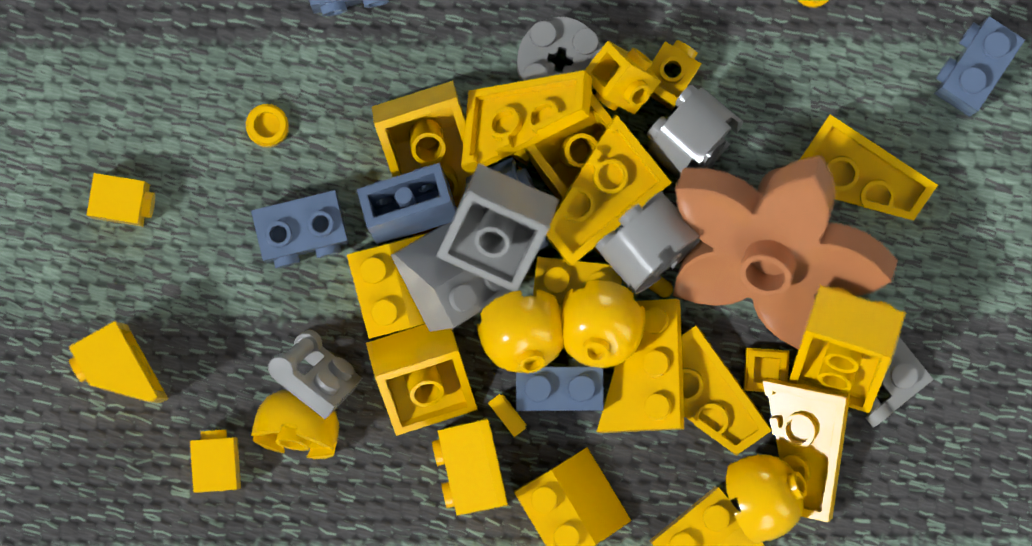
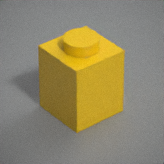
M94 173L86 215L92 219L143 227L145 217L151 218L153 215L155 193L149 192L150 184L145 181Z
M226 429L201 431V440L190 441L193 493L241 489L238 437L227 438Z

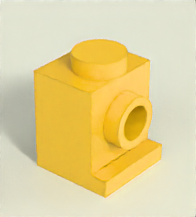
M676 40L673 46L665 41L649 68L661 80L650 97L672 111L676 106V100L688 87L701 66V63L695 60L698 53L692 47L679 40ZM669 63L676 64L680 69V74L675 78L668 77L664 72V67Z

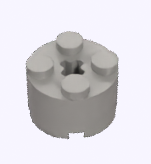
M553 17L535 23L523 37L517 55L519 80L525 81L585 70L602 48L596 33L582 22L568 17ZM557 54L565 55L566 62L572 64V66H564L563 72L554 71V64L548 62V60H555Z
M692 84L676 100L675 105L678 108L667 120L662 116L647 133V137L650 139L647 147H649L648 154L678 180L683 168L710 169L730 145L724 139L730 129L738 134L743 124V120L704 88L696 89Z
M659 192L649 199L643 207L637 204L628 210L619 220L623 227L618 232L613 230L608 233L595 247L623 281L638 294L660 280V274L669 267L673 269L696 247L700 241V236L684 222L680 211L662 192Z

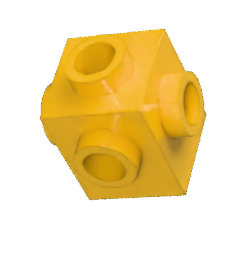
M610 41L605 43L585 69L592 77V87L597 91L595 96L601 103L613 111L621 107L634 115L661 82L649 69L653 62L645 54L634 47L628 52Z

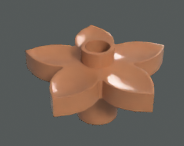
M821 156L798 160L785 167L771 170L762 178L757 191L744 180L726 172L709 168H683L676 186L678 209L684 222L700 236V241L683 259L676 278L673 296L697 304L714 306L730 305L746 298L753 299L757 316L765 327L780 340L799 350L820 285L828 288H842L857 297L872 293L892 282L898 260L881 242L854 227L828 223L834 206L835 187L832 175Z

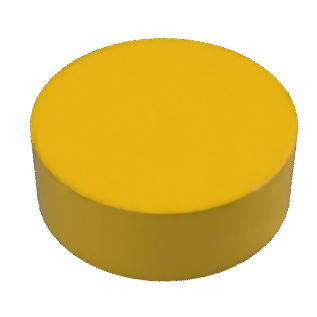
M262 104L252 109L248 114L246 131L250 139L257 145L274 147L282 143L287 137L289 121L286 114L278 106Z

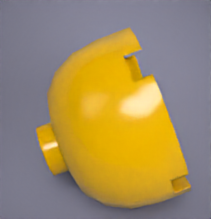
M593 280L586 282L585 288L578 289L573 292L574 288L566 293L560 304L563 346L572 358L589 367L608 368L619 365L634 354L644 333L645 309L643 305L640 308L639 304L633 300L634 293L612 281Z
M521 290L513 291L494 299L483 308L480 313L482 321L480 325L477 323V330L485 353L492 362L510 372L533 373L544 368L557 358L563 349L561 305L555 296L545 291L535 290L536 296L523 297Z
M280 390L267 396L259 406L251 436H253V441L256 444L275 452L285 453L284 448L298 451L310 449L306 458L326 459L334 456L339 436V420L335 410L324 419L288 390Z
M765 454L747 456L728 465L726 473L729 500L737 498L741 512L734 515L739 526L751 541L761 543L775 540L787 534L798 523L803 512V497L807 495L805 480L799 472H794L779 457Z

